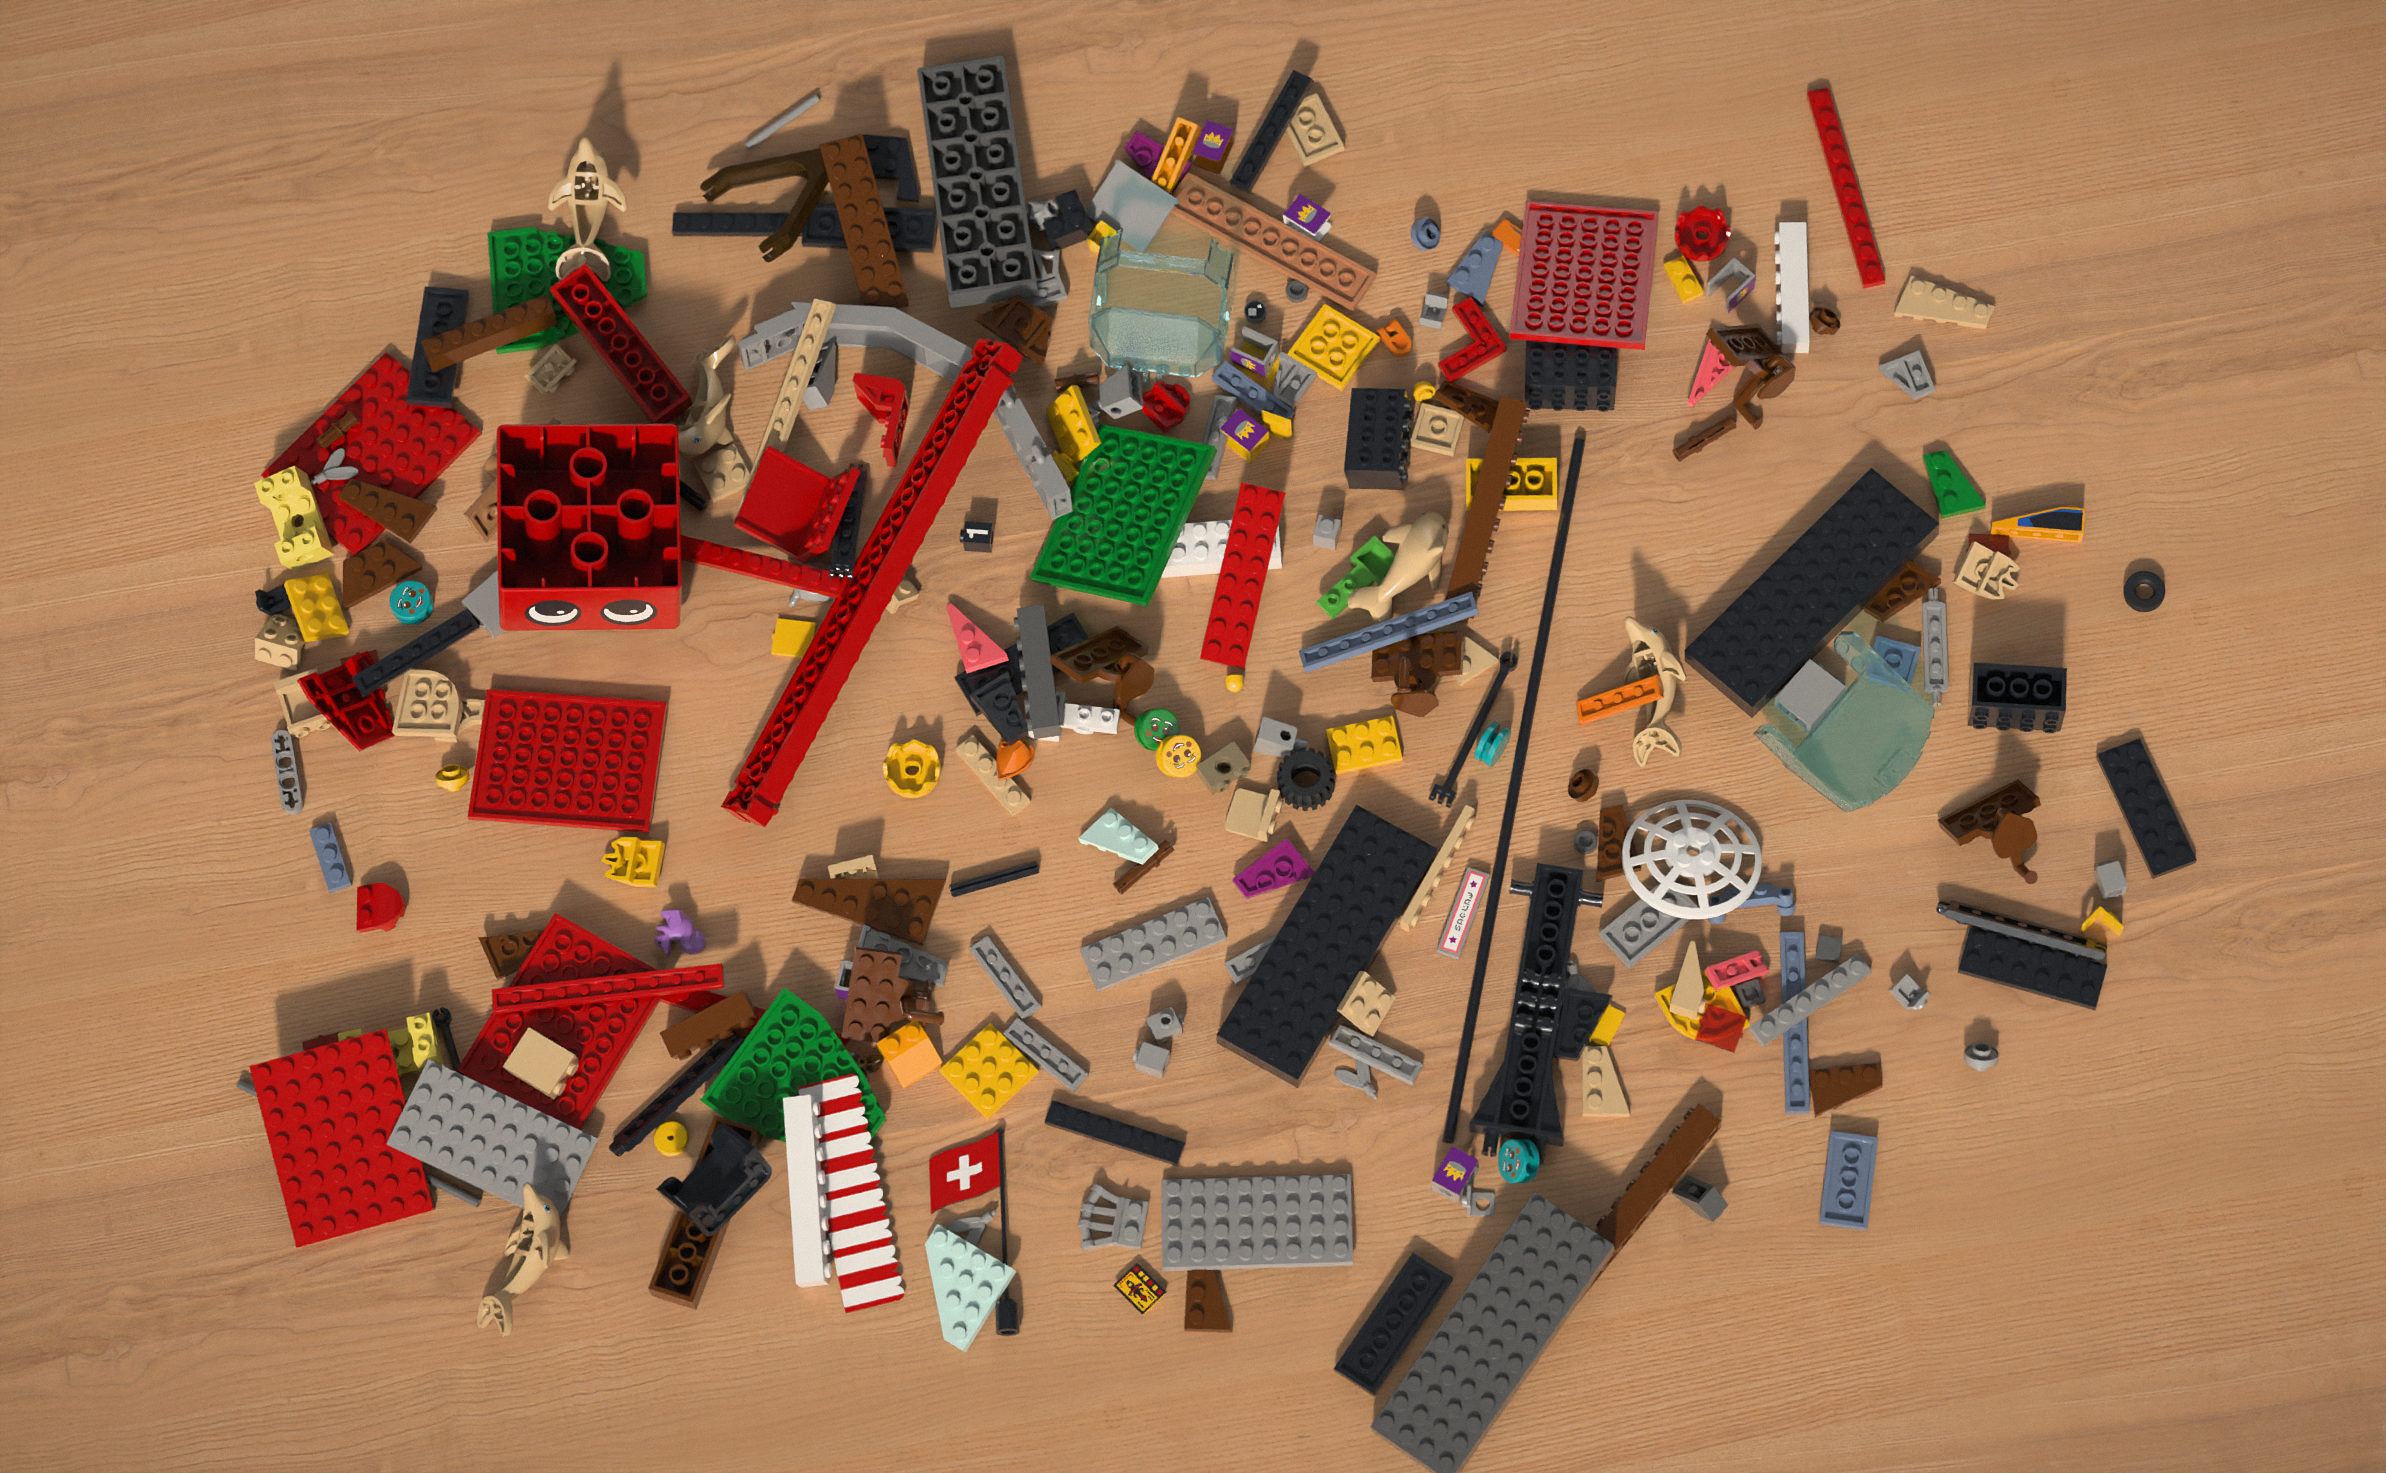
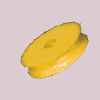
M666 1121L657 1127L653 1140L660 1153L666 1156H676L686 1149L689 1136L681 1123ZM670 1136L674 1137L672 1141L668 1140Z

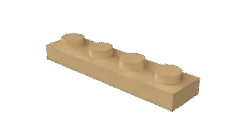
M974 735L955 748L956 753L1012 817L1031 803L1030 799L1011 778L998 781L995 759Z

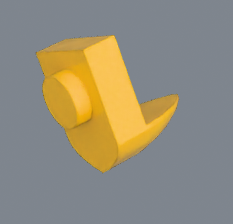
M1100 220L1089 237H1087V245L1093 253L1104 254L1109 250L1120 233Z
M1056 450L1052 453L1053 460L1058 469L1064 474L1063 478L1068 484L1074 480L1079 471L1071 464V458L1065 453L1059 454Z

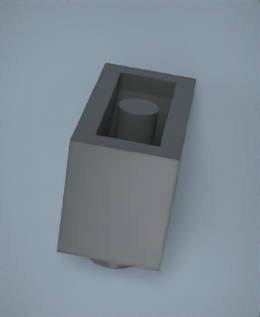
M1688 1175L1672 1191L1674 1196L1696 1214L1712 1222L1720 1217L1728 1206V1203L1714 1186Z

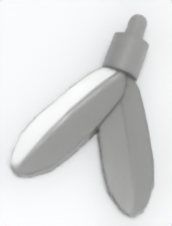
M341 448L331 455L323 472L314 476L315 479L310 483L314 485L316 483L320 484L327 479H350L357 476L359 471L354 467H339L345 456L344 449Z
M1570 960V966L1568 967L1570 977L1566 983L1565 991L1568 988L1596 993L1594 988L1579 975L1578 967L1574 964V961Z
M1356 1059L1357 1075L1346 1070H1336L1334 1072L1335 1077L1340 1082L1364 1090L1373 1099L1378 1098L1375 1094L1376 1090L1370 1084L1368 1064Z
M993 1210L990 1213L987 1211L981 1217L953 1221L948 1225L947 1229L953 1233L970 1231L965 1241L976 1247L984 1232L985 1224L993 1220L992 1217L997 1211Z

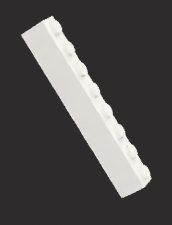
M812 1095L783 1098L796 1284L801 1288L828 1285L829 1278L832 1277L831 1264L827 1261V1254H830L829 1240H826L825 1233L829 1229L827 1217H824L827 1198L822 1191V1184H825V1174L821 1170L820 1163L824 1159L823 1149L819 1147L822 1129L817 1121V1115H820V1104Z

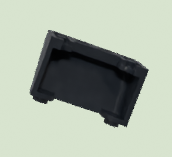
M724 1122L711 1134L710 1143L714 1150L682 1182L676 1177H669L656 1189L663 1198L706 1236L716 1234L760 1190L772 1174L771 1166L758 1149Z

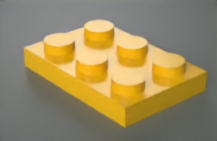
M1070 386L1045 409L1060 449L1071 458L1072 465L1078 464L1101 443L1079 386Z
M328 574L285 581L284 586L305 642L347 636L349 629Z
M1393 716L1326 729L1335 774L1403 761Z

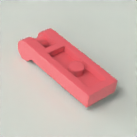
M1756 950L1709 966L1704 972L1714 990L1717 991L1755 977H1762L1769 973L1770 969L1767 964L1762 962L1760 951Z

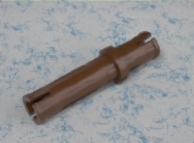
M1727 416L1697 436L1692 435L1688 438L1687 442L1672 450L1675 458L1681 462L1691 454L1701 452L1703 447L1732 429L1737 428L1735 421L1731 416Z
M1165 839L1158 846L1159 849L1143 865L1137 863L1114 882L1113 886L1115 889L1119 888L1117 891L1123 895L1125 891L1151 869L1160 866V862L1175 851L1174 848L1169 846L1164 850L1170 845Z

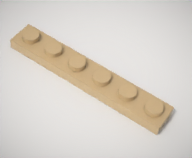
M1468 805L1464 807L1401 918V929L1409 932L1412 926L1416 927L1422 916L1419 913L1423 906L1428 907L1433 896L1431 895L1434 887L1438 888L1444 877L1442 875L1444 869H1449L1453 863V853L1456 848L1460 850L1465 841L1464 834L1466 830H1471L1475 824L1474 808Z

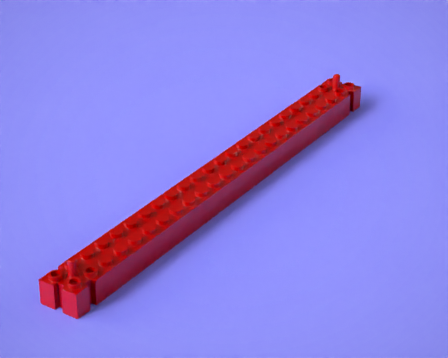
M978 338L971 351L973 355L971 360L966 361L859 554L854 565L853 579L844 600L835 598L734 782L736 787L733 792L729 791L721 805L723 809L739 820L749 823L751 821L755 825L766 827L772 816L777 815L779 810L774 804L779 803L783 799L788 785L793 780L800 763L804 760L811 743L815 740L822 723L826 720L833 703L837 700L840 690L848 680L851 670L859 660L863 648L870 640L874 628L881 620L885 608L890 603L897 586L901 583L908 566L912 563L919 546L923 543L930 526L934 523L937 513L944 505L948 493L955 485L960 471L966 465L971 451L976 446L982 431L986 428L993 411L997 408L1000 398L1008 386L1014 383V379L1009 375L1017 371L1024 356L1006 342L994 341L993 343L989 339Z

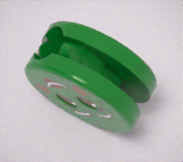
M1163 708L1145 710L1138 716L1134 725V734L1137 742L1143 748L1150 751H1156L1159 743L1164 738L1171 735H1179L1180 733L1179 722L1176 716Z

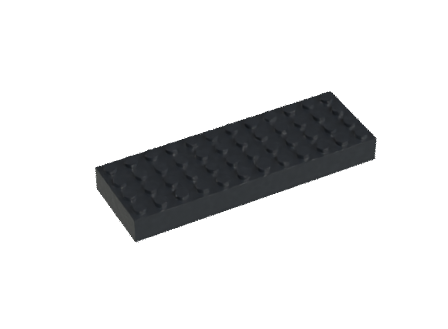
M1871 468L1685 649V662L1753 718L1790 682L1809 659L1812 660L1863 610V607L1889 581H1892L1907 566L1909 561L1912 562L1939 535L1940 523Z
M1356 804L1216 1035L1217 1044L1298 1088L1342 1015L1337 1011L1338 1006L1359 971H1365L1366 973L1369 971L1437 857V848Z

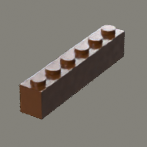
M543 295L421 342L432 372L554 327L557 323L547 295Z

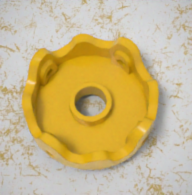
M915 739L905 744L894 743L883 762L884 777L890 789L902 797L918 798L931 792L940 780L941 764L937 752L932 745H926ZM910 766H916L919 768V771L916 775H908L906 773L907 769Z

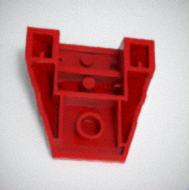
M368 651L351 657L343 665L319 675L317 672H314L297 680L307 699L359 752L396 736L392 733L393 723L389 709H386L384 690L379 688L363 698L351 679L354 675L374 664Z

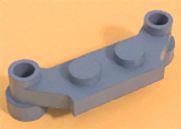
M1757 883L1750 897L1737 908L1776 904L1777 912L1780 915L1789 916L1795 913L1796 904L1791 888H1778L1772 886L1771 883ZM1735 886L1724 888L1723 893L1709 898V907L1724 903L1741 891ZM1726 913L1707 919L1710 923L1720 924L1726 920Z

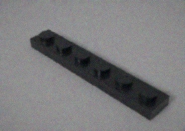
M1295 70L1292 71L1229 181L1232 186L1249 194L1251 193L1314 82L1312 78Z
M673 213L672 235L770 237L782 228L789 213Z
M465 609L354 675L351 679L364 698L477 631L479 626L469 610Z
M1053 1100L1044 1121L1046 1125L1177 1167L1186 1146L1185 1142Z

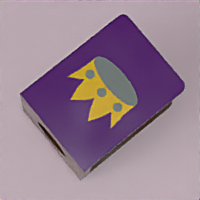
M1207 120L1193 149V154L1197 155L1194 166L1220 174L1235 143L1233 129Z

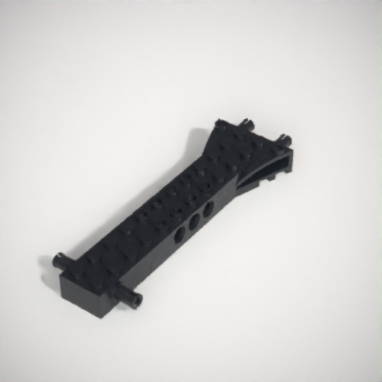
M1537 863L1535 879L1532 883L1511 879L1509 894L1529 896L1531 903L1504 1061L1494 1077L1486 1096L1482 1099L1474 1118L1469 1123V1132L1485 1135L1481 1152L1484 1156H1488L1489 1147H1491L1490 1157L1497 1156L1499 1137L1532 1141L1539 1153V1164L1544 1163L1543 1159L1547 1144L1563 1147V1134L1551 1072L1578 907L1588 905L1602 908L1604 893L1583 891V870Z

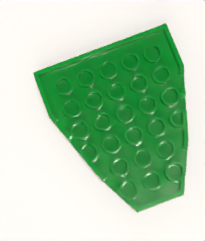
M534 227L487 232L493 314L547 295L554 310L557 323L554 327L496 348L497 354L543 349L580 333L553 299L550 288L560 281L556 275L557 261L566 250L576 243L575 234H571V236L561 235L557 231L552 230L550 233L543 232ZM595 238L593 243L607 257L611 268V275L606 282L602 281L594 271L592 272L624 311L647 297L644 254L636 250H628L620 245L616 247L606 244L604 240Z
M785 987L700 1100L723 1118L758 1128L761 1136L786 1143L783 1098L800 1096L798 1087L854 1074L859 1079V1084L855 1088L859 1089L862 1093V1098L858 1102L862 1103L865 1107V1112L861 1116L865 1117L868 1121V1126L864 1130L870 1133V1142L887 1121L864 1073L823 1015Z

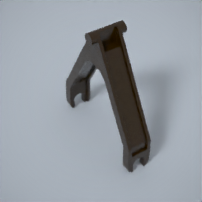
M818 148L724 167L703 181L700 189L704 192L713 186L709 192L703 195L708 202H712L736 187L793 176L803 177L807 180L782 228L762 241L758 246L763 254L773 248L772 251L762 257L769 263L794 246L829 183L821 150Z

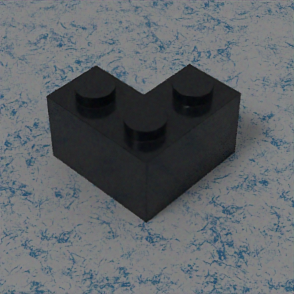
M1076 189L1055 196L1060 216L1043 222L1044 235L1051 251H1054V249L1061 250L1085 241L1092 233V225Z

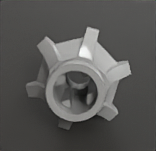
M1036 198L1035 202L1029 201L1026 204L1029 209L1027 213L1028 222L1035 224L1038 231L1043 230V222L1054 219L1059 214V207L1053 200L1043 201L1041 198Z

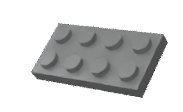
M1661 883L1654 887L1650 892L1654 894V892L1657 890ZM1670 888L1662 898V900L1678 906L1699 908L1686 894ZM1640 899L1599 932V937L1627 968L1631 969L1691 919L1663 913Z

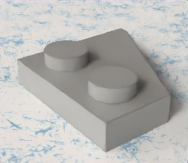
M1919 350L1879 366V370L1883 375L1914 400L1936 392Z
M1281 352L1273 396L1291 409H1294L1318 377L1317 372Z

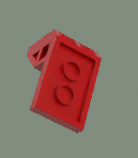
M854 373L853 384L857 399L878 423L885 424L887 432L886 435H882L880 447L883 448V457L886 458L887 466L896 467L910 408L906 389L900 380L896 378Z

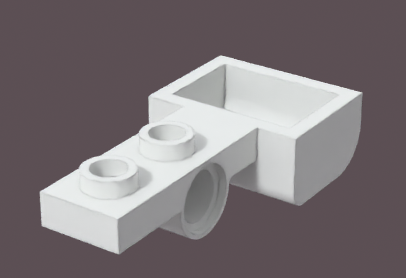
M1056 691L1061 728H1070L1080 734H1092L1094 731L1117 734L1120 719L1119 709L1066 703V693ZM1027 711L1026 718H1030V711ZM1029 731L1027 737L1034 739L1033 731ZM1060 736L1041 738L1038 740L1058 742L1060 740Z

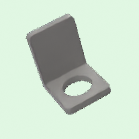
M1467 1185V1193L1462 1194V1207H1467V1216L1493 1217L1495 1194L1471 1192V1185ZM1478 1199H1487L1490 1203L1489 1208L1485 1211L1478 1210L1476 1207Z

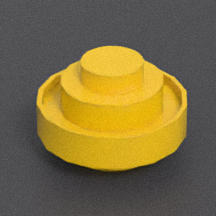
M458 764L446 765L435 774L437 785L452 792L460 790L470 780L469 770Z

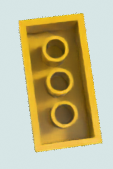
M1484 458L1466 459V511L1470 510ZM1517 458L1515 467L1511 466L1509 475H1513L1510 487L1504 489L1503 496L1507 497L1504 509H1499V511L1557 510V458Z

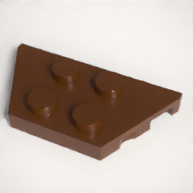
M1018 295L1008 299L1005 303L993 306V310L982 315L980 313L975 315L974 319L977 323L1043 366L1045 364L1053 327V318Z
M383 540L343 561V606L345 610L423 570L420 563Z

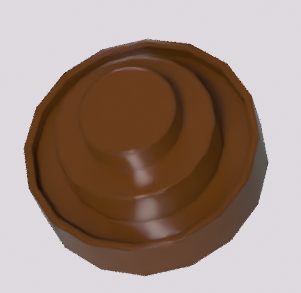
M1815 307L1809 314L1813 330L1820 335H1834L1841 327L1837 315L1828 308Z
M1590 769L1578 771L1568 785L1569 796L1577 802L1589 800L1597 792L1599 786L1598 775Z

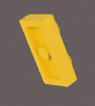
M1684 256L1663 264V269L1683 304L1703 295V290Z

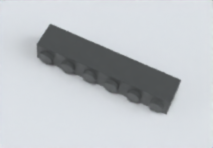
M1044 604L1017 608L1018 617H1013L1015 631H1020V637H1016L1018 651L1022 650L1023 657H1019L1020 671L1025 670V677L1021 678L1023 691L1028 692V697L1024 698L1025 710L1030 711L1031 715L1030 718H1026L1028 732L1033 731L1034 739L1061 736L1053 666L1050 663L1051 651Z

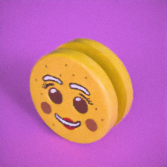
M1187 735L1168 736L1159 743L1156 750V763L1159 769L1169 777L1190 776L1197 770L1196 765L1201 762L1199 745L1193 738Z

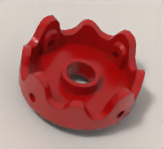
M1697 206L1690 212L1682 211L1675 226V244L1685 257L1693 261L1707 262L1718 258L1727 249L1730 241V227L1725 220L1723 211L1719 208L1708 209L1704 206ZM1705 232L1708 238L1700 240L1696 237V234Z

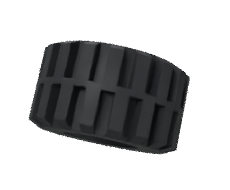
M1300 748L1298 753L1293 750L1290 757L1286 755L1283 758V763L1280 762L1278 766L1277 782L1281 798H1285V803L1287 805L1292 803L1293 808L1296 810L1302 807V811H1308L1307 808L1312 807V811L1316 810L1319 804L1323 807L1326 804V799L1330 800L1332 792L1335 790V773L1333 764H1330V759L1328 757L1324 758V753L1321 751L1315 753L1313 748H1310L1309 751H1305V748ZM1304 771L1313 772L1320 778L1314 786L1308 788L1297 786L1293 779L1297 774Z

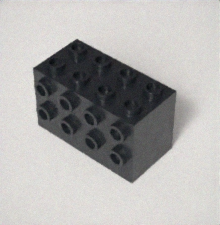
M1526 340L1524 402L1527 403V408L1532 410L1553 409L1556 411L1563 409H1575L1577 411L1598 410L1601 412L1614 410L1616 348Z
M1352 388L1344 472L1350 489L1403 490L1404 482L1408 481V469L1405 468L1406 461L1410 460V448H1407V443L1412 438V428L1409 427V421L1414 418L1411 397H1407L1406 389Z
M1974 662L1969 681L1967 726H1973L1975 729L1994 727L2001 731L2009 729H2019L2022 732L2043 730L2044 733L2061 731L2066 712L2067 668Z

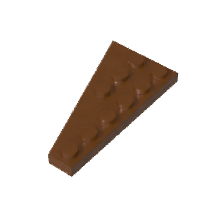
M799 879L792 902L860 925L865 924L872 929L923 945L946 879Z

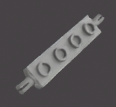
M1930 588L1928 590L1929 601L1922 603L1925 692L1932 693V706H1936V704L1941 706V693L1948 692L1946 604L1938 601V589L1934 588L1933 597V588Z

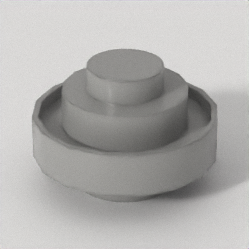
M1975 1043L1964 1049V1061L1977 1071H1985L1998 1063V1050L1987 1043Z

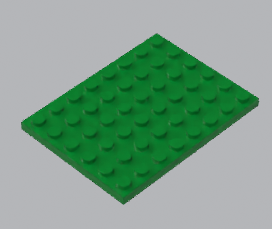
M1099 424L1096 431L1101 443L1084 457L1078 470L1079 474L1075 477L1070 487L1072 512L1056 518L1030 579L1036 583L1149 606L1217 453V449L1212 445Z

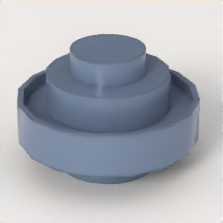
M1424 217L1412 224L1410 233L1416 248L1421 251L1436 248L1440 241V230L1436 222L1431 218Z

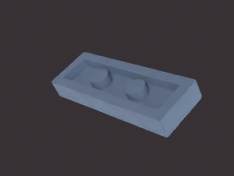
M331 822L310 829L309 832L329 892L333 893L352 886Z

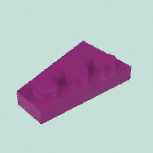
M1136 131L1125 146V152L1151 181L1165 147ZM1187 162L1173 191L1192 167L1191 162Z
M1286 838L1233 878L1232 882L1242 895L1249 899L1313 877L1315 872Z

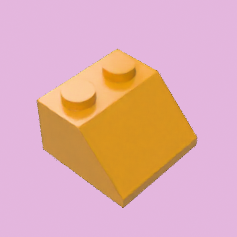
M911 1021L876 1043L879 1053L884 1057L885 1062L903 1089L943 1065L929 1037L918 1021Z

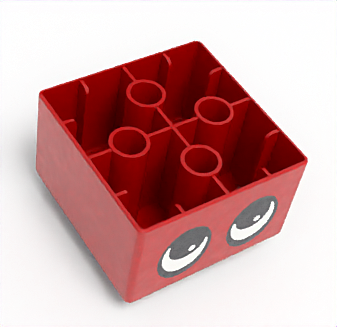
M672 423L500 425L497 428L499 623L503 630L676 629L679 627L682 574L679 430L677 425Z

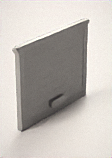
M1116 159L1115 166L1085 211L1089 218L1097 223L1102 220L1120 233L1118 236L1120 239L1144 254L1175 205H1178L1180 201Z

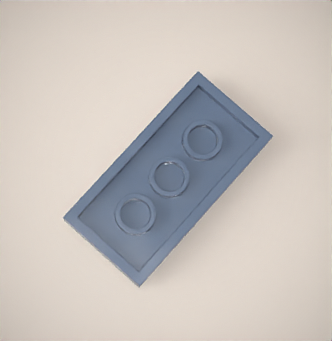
M1835 1131L1830 1132L1819 1224L1867 1231L1878 1137Z

